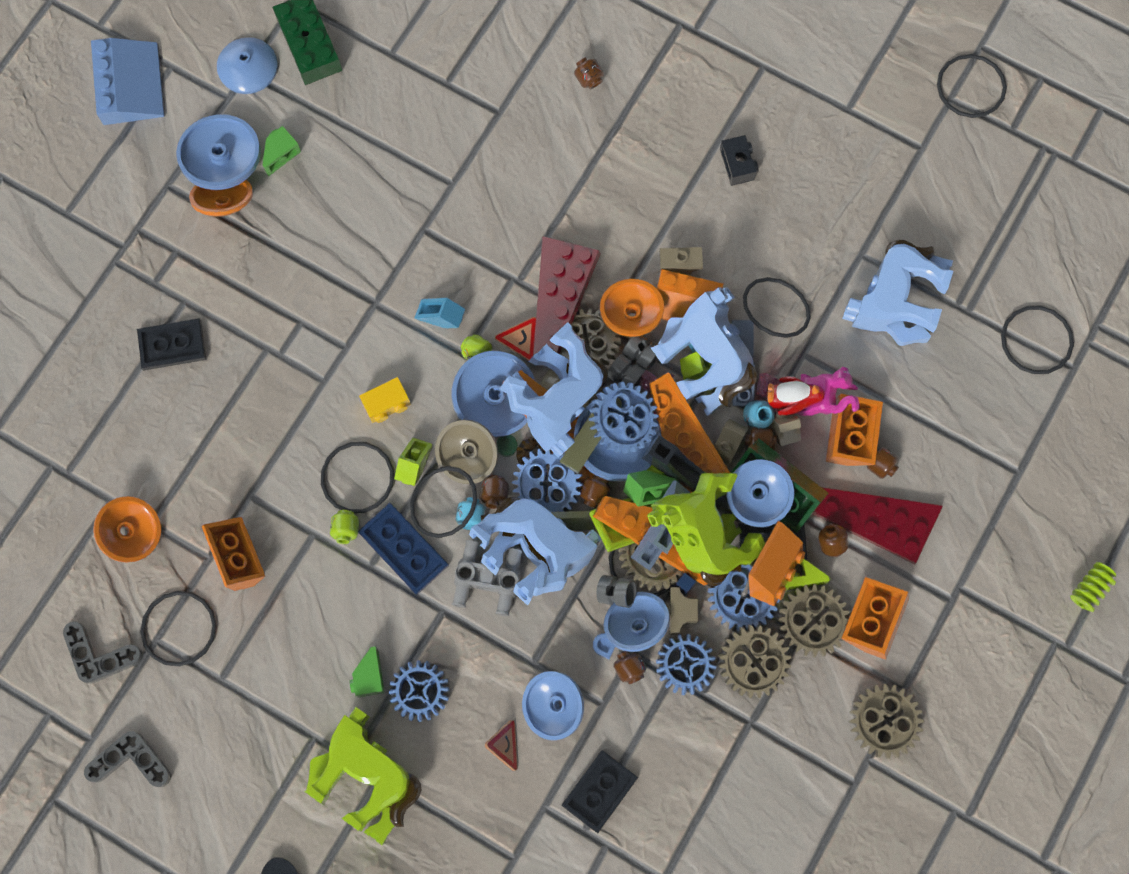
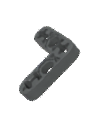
M69 622L63 629V636L78 678L84 683L92 684L133 667L142 660V651L135 645H126L96 658L87 631L82 624ZM73 627L79 629V632L76 633L77 638L81 641L84 640V642L77 643L76 638L70 635L73 632ZM84 646L87 649V655L83 659H79L76 652L78 648ZM129 650L136 652L133 656L134 660L129 658L121 660L118 657V654H120V657L128 656ZM109 658H114L116 661V666L112 670H106L105 662ZM81 663H87L88 668L94 670L91 674L92 678L84 676L87 673V668L85 665L80 666Z
M134 731L123 734L88 763L84 769L85 778L90 782L97 783L106 779L128 759H131L152 786L164 787L171 779V773L143 736ZM129 737L137 738L135 740V747L128 746L124 750L119 747L120 744L123 747L129 744ZM117 750L120 758L118 762L112 764L108 756L110 752ZM144 753H149L152 758L147 766H143L140 762V757ZM101 760H103L104 764H106L109 767L108 770L107 767H103L102 769H100L98 771L99 777L91 776V774H93V767L100 768L103 765V763L100 762ZM154 767L157 772H164L162 776L163 781H155L154 779L157 776L154 771H149L148 773L147 770Z

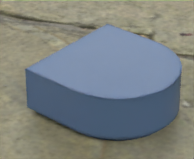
M601 633L597 635L593 641L595 653L610 660L615 646L611 644L606 634Z

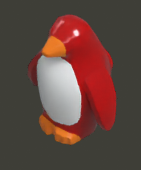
M791 376L780 378V384H768V403L772 408L782 409L777 412L778 415L796 414L805 408L820 403L825 395V391L821 386L808 385L800 379Z

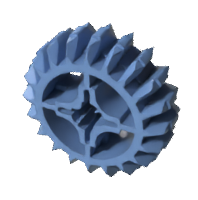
M680 634L677 636V643L673 638L669 639L671 647L666 643L662 645L666 652H658V655L663 657V659H657L656 664L663 667L657 668L656 672H664V675L659 680L664 681L668 679L665 685L666 688H669L671 684L675 685L673 693H676L678 688H682L681 695H685L686 689L689 688L690 694L694 695V687L701 692L703 691L701 683L705 686L710 685L706 677L714 678L715 675L709 672V670H716L717 666L710 664V662L716 660V657H708V654L713 649L709 648L706 651L703 649L707 644L706 641L702 642L700 646L697 644L699 641L698 636L692 642L690 641V634H687L686 641H683V637ZM686 647L696 650L702 658L691 657ZM679 648L680 660L668 665L669 655ZM683 658L693 663L690 665L689 671L679 666L683 663ZM704 664L702 676L693 682V668ZM670 672H681L687 683L678 681Z
M417 660L416 667L414 668L413 664L408 662L409 670L406 671L401 666L400 670L403 674L400 676L398 673H394V677L398 679V682L390 681V685L396 687V690H389L390 695H396V697L390 699V702L392 704L399 703L395 706L394 710L397 712L403 708L401 712L403 718L410 713V721L414 720L415 715H417L418 722H422V715H425L429 721L431 720L430 712L438 716L439 712L436 708L439 706L441 709H445V706L440 702L441 700H449V697L443 695V693L450 692V688L443 687L449 681L448 679L440 680L444 672L440 671L436 674L437 665L429 669L430 662L426 661L424 667H422L421 661ZM425 673L432 677L423 682H417L412 675ZM407 680L410 685V692L406 695V698L402 699V687ZM413 682L420 688L422 686L425 687L422 691L426 700L422 696H414L416 689ZM437 683V696L432 703L428 692L433 687L432 685ZM416 700H421L427 707L424 709H412L407 705Z

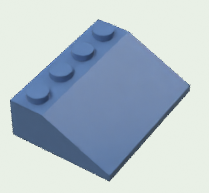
M117 38L92 40L91 50L96 113L103 125L164 117L157 42Z

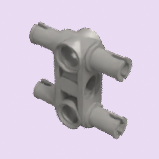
M466 540L463 558L458 561L455 570L454 583L456 590L452 605L466 608L469 589L476 588L498 593L500 596L496 614L509 616L512 598L516 595L513 590L515 584L520 581L521 573L518 569L522 551L509 548L506 567L500 568L495 576L485 565L475 562L479 542ZM464 569L472 571L471 576L467 579L460 577V573ZM511 577L515 580V584L512 587H505L503 581Z

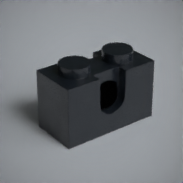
M746 135L721 140L720 152L730 185L754 181L759 168L757 161L751 158L750 154H753L751 142H747ZM743 158L745 161H738L737 159Z

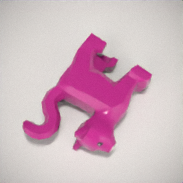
M841 367L833 374H821L815 377L801 374L800 380L812 386H821L825 391V395L820 403L798 412L797 414L800 416H812L818 413L826 415L843 412L849 404H852L853 412L859 409V400L856 396L852 395L843 398L836 405V392L838 388L858 390V387L853 384L848 368Z

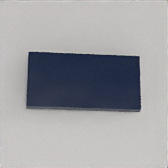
M388 503L358 531L364 540L416 596L449 567V564L391 503Z

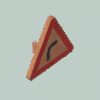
M532 317L495 335V340L529 361L533 357L536 317Z
M514 720L508 721L485 743V748L512 771H516L518 768Z

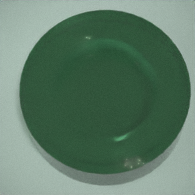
M512 435L498 438L496 442L498 453L504 457L513 456L518 447L516 438Z

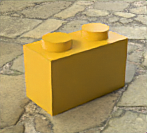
M398 377L359 395L372 423H381L387 420L389 415L395 412L397 414L402 413L411 405Z

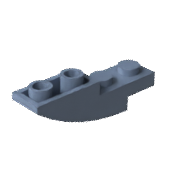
M732 320L731 324L733 323L740 332L739 337L749 350L753 359V367L755 368L754 323L751 320ZM755 384L748 390L737 394L732 400V406H746L749 402L754 401Z
M674 480L663 498L672 494L690 493V491ZM662 524L658 527L650 526L631 558L644 568L651 570L662 552L668 554L673 545L668 528Z

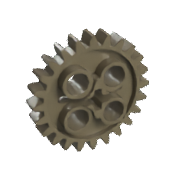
M580 309V315H575L571 325L573 331L585 342L582 327L586 326L591 350L590 356L600 363L609 366L608 359L615 360L614 353L620 352L621 335L613 332L605 325L600 315V310L592 314V310L589 309L588 313L584 314V311ZM562 347L560 355L569 360L568 351Z
M636 543L619 548L618 551L624 554L620 555L618 559L625 561L621 569L628 568L625 576L633 575L635 582L637 580L640 581V588L647 584L649 591L653 585H655L657 591L662 588V585L665 589H668L670 583L676 585L677 579L683 576L680 570L659 557L653 565L657 573H651L631 558L638 547Z
M814 584L809 591V588L805 585L803 593L797 588L795 590L796 597L789 594L787 597L790 602L783 601L782 604L786 609L779 610V613L784 615V617L779 618L778 622L784 623V626L780 627L779 631H786L782 638H789L791 640L788 647L796 645V653L803 649L804 656H807L809 651H811L813 658H815L819 651L821 656L824 657L826 656V649L832 654L835 652L833 645L837 648L842 646L839 640L844 641L842 636L846 628L845 625H847L849 620L845 619V616L850 611H843L842 608L847 603H839L838 601L841 596L838 595L834 598L832 596L833 589L826 593L825 586H822L818 591L816 584ZM809 601H817L820 606L819 610H812L809 607ZM825 607H828L829 610L817 621V624H814L804 635H801L800 631L811 622L812 618H815ZM795 615L801 616L804 619V625H796L793 617ZM826 616L834 618V627H830L825 623ZM811 631L819 634V642H813L810 639L809 633Z
M750 624L747 631L743 627H739L740 634L732 631L733 639L725 638L728 646H720L725 651L724 654L718 655L719 658L724 660L718 666L725 668L720 675L722 677L728 676L724 682L727 685L733 683L731 689L736 691L739 688L741 696L746 691L749 698H752L754 692L758 698H761L763 691L766 695L770 696L769 689L772 688L778 691L776 684L784 685L781 677H789L784 671L785 668H791V665L786 663V660L791 659V656L785 654L789 647L781 646L785 640L783 638L777 639L779 633L776 631L770 634L771 628L766 627L763 632L762 626L759 624L755 630ZM760 640L762 643L761 648L753 651V642ZM743 645L747 647L751 655L757 658V663L766 672L767 677H763L760 670L752 664V659L742 649ZM743 654V662L736 665L734 663L735 656ZM769 658H774V666L767 669L765 666L766 661ZM751 672L757 673V678L754 682H748L747 679Z
M883 684L881 690L875 685L873 686V692L870 689L865 690L867 697L862 694L858 695L861 702H853L857 710L849 712L855 716V719L849 720V723L855 724V728H852L850 732H857L858 735L854 741L862 740L860 748L868 746V754L873 753L875 750L877 758H880L884 753L885 758L890 759L892 752L894 757L897 758L900 757L899 750L903 754L908 753L906 746L911 749L915 748L912 740L920 741L916 732H923V729L918 727V724L923 723L924 720L918 719L917 715L921 714L922 710H915L918 702L911 703L910 700L913 695L910 694L905 697L904 688L896 692V685H893L890 690H888L887 684ZM886 700H891L894 703L895 708L893 712L885 708ZM900 710L903 711L902 715L891 720L887 725L881 726L872 733L869 732L871 727L882 722L884 718H888ZM867 711L875 714L876 720L874 723L866 720L865 715ZM899 719L907 724L905 732L900 731L897 727ZM880 731H884L887 734L888 740L886 743L879 741L878 733Z

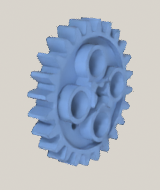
M624 382L618 383V386L616 383L610 385V388L608 386L604 387L603 393L596 394L599 400L592 401L596 408L589 409L594 414V417L589 418V421L595 422V425L590 427V429H597L594 437L601 436L600 445L608 443L607 450L614 448L615 453H619L622 450L623 454L629 453V451L636 452L638 448L645 447L644 442H651L649 436L656 434L652 427H657L658 424L653 422V419L659 417V415L653 414L652 411L657 406H650L653 398L646 399L645 397L648 392L640 393L641 386L633 389V383H628L626 386ZM617 398H619L622 402L621 408H619L616 404ZM636 408H637V409L639 410V412H640V417H639V418H637L636 415H635V409H636ZM608 417L613 421L612 427L607 424ZM626 428H629L631 431L630 438L626 435Z
M540 448L538 449V455L533 451L530 452L531 459L527 457L522 458L525 463L524 465L517 464L520 472H513V474L518 477V480H514L512 483L518 485V488L514 489L513 492H519L518 498L520 499L526 498L536 501L549 512H565L564 507L569 510L573 509L570 502H578L575 495H581V492L577 487L582 486L583 483L577 482V479L583 475L576 474V472L560 463L564 454L558 458L554 453L552 454L551 449L544 454ZM547 464L550 465L548 480L552 482V485L548 487V503L545 501L547 485L543 484V481L547 480ZM534 466L541 468L542 475L540 478L533 475L532 470ZM556 467H561L564 471L561 479L554 475ZM533 488L540 489L542 494L540 499L533 498ZM555 489H560L563 492L562 500L554 498L553 491Z
M741 565V572H729L720 585L709 588L707 591L713 594L707 601L714 602V605L710 607V610H717L714 618L721 616L723 618L721 625L729 622L728 629L736 625L737 632H740L739 627L742 626L747 631L749 624L754 629H756L759 622L765 626L767 624L765 617L771 620L773 615L770 611L776 612L778 610L775 606L751 597L748 589L746 594L748 598L743 601L739 613H735L741 598L740 594L744 591L749 579L748 575L752 569L750 565ZM735 576L742 578L743 585L735 586L732 583V578ZM726 596L732 597L735 605L732 607L726 606L723 598ZM747 605L754 607L755 615H747L744 612V607Z

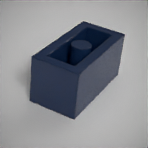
M684 573L675 587L680 588L681 593L686 596L696 581Z

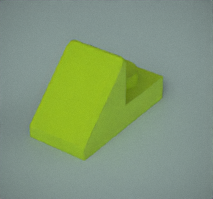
M803 559L800 564L802 576L799 573H795L791 582L788 581L785 588L787 591L800 589L805 585L807 587H812L814 584L816 586L825 585L830 579L828 575Z

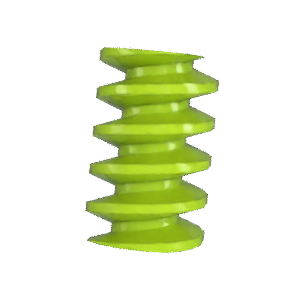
M1096 562L1093 565V569L1088 571V575L1083 577V582L1078 583L1077 588L1072 591V595H1070L1071 600L1082 609L1094 612L1095 609L1091 604L1100 605L1097 597L1104 599L1105 594L1102 590L1105 592L1111 591L1107 584L1116 585V581L1113 579V577H1116V573L1107 565Z

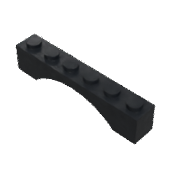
M660 435L651 442L641 458L667 476L676 479L678 483L691 492L696 490L701 474L706 473L690 461L677 446ZM726 494L717 498L716 508L725 514H732ZM736 517L735 521L745 526L749 530L757 528L755 526L745 524Z

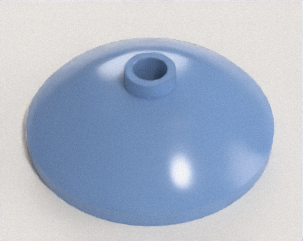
M247 37L234 40L221 51L217 60V73L221 82L231 91L240 94H252L265 89L275 78L278 69L277 57L273 49L266 42L257 38Z
M752 460L742 464L733 472L737 473L738 476L731 492H726V497L732 513L740 521L750 526L766 527L777 523L786 516L793 503L794 487L790 476L780 465L768 460ZM756 488L761 489V494L759 496H755L754 490Z
M636 592V598L632 607H620L614 603L609 608L604 619L605 634L611 644L618 649L629 652L648 649L658 643L666 634L670 623L669 610L664 601L658 596L648 592Z
M557 671L540 673L528 683L522 699L523 715L530 729L538 736L547 740L564 739L573 734L582 721L584 700L581 690L576 682L564 673ZM559 701L562 702L561 708L559 707Z

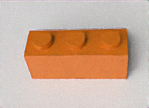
M661 269L657 290L661 293L664 301L662 319L668 321L674 317L683 318L688 308L705 292L715 291L719 287L723 289L724 284Z
M840 394L836 398V405L849 395ZM857 397L860 406L856 412L852 411V404H849L843 412L832 413L826 462L845 466L875 465L883 402Z
M242 517L201 526L226 588L238 591L254 587L265 577Z
M780 521L774 527L748 575L750 596L772 606H775L778 599L782 600L784 597L787 582L793 580L796 572L795 567L797 563H802L805 556L803 542Z
M865 577L842 640L868 654L886 660L908 604L909 593Z

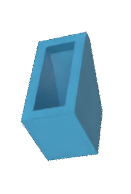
M448 298L421 299L415 319L445 329L459 328L463 320L465 308Z

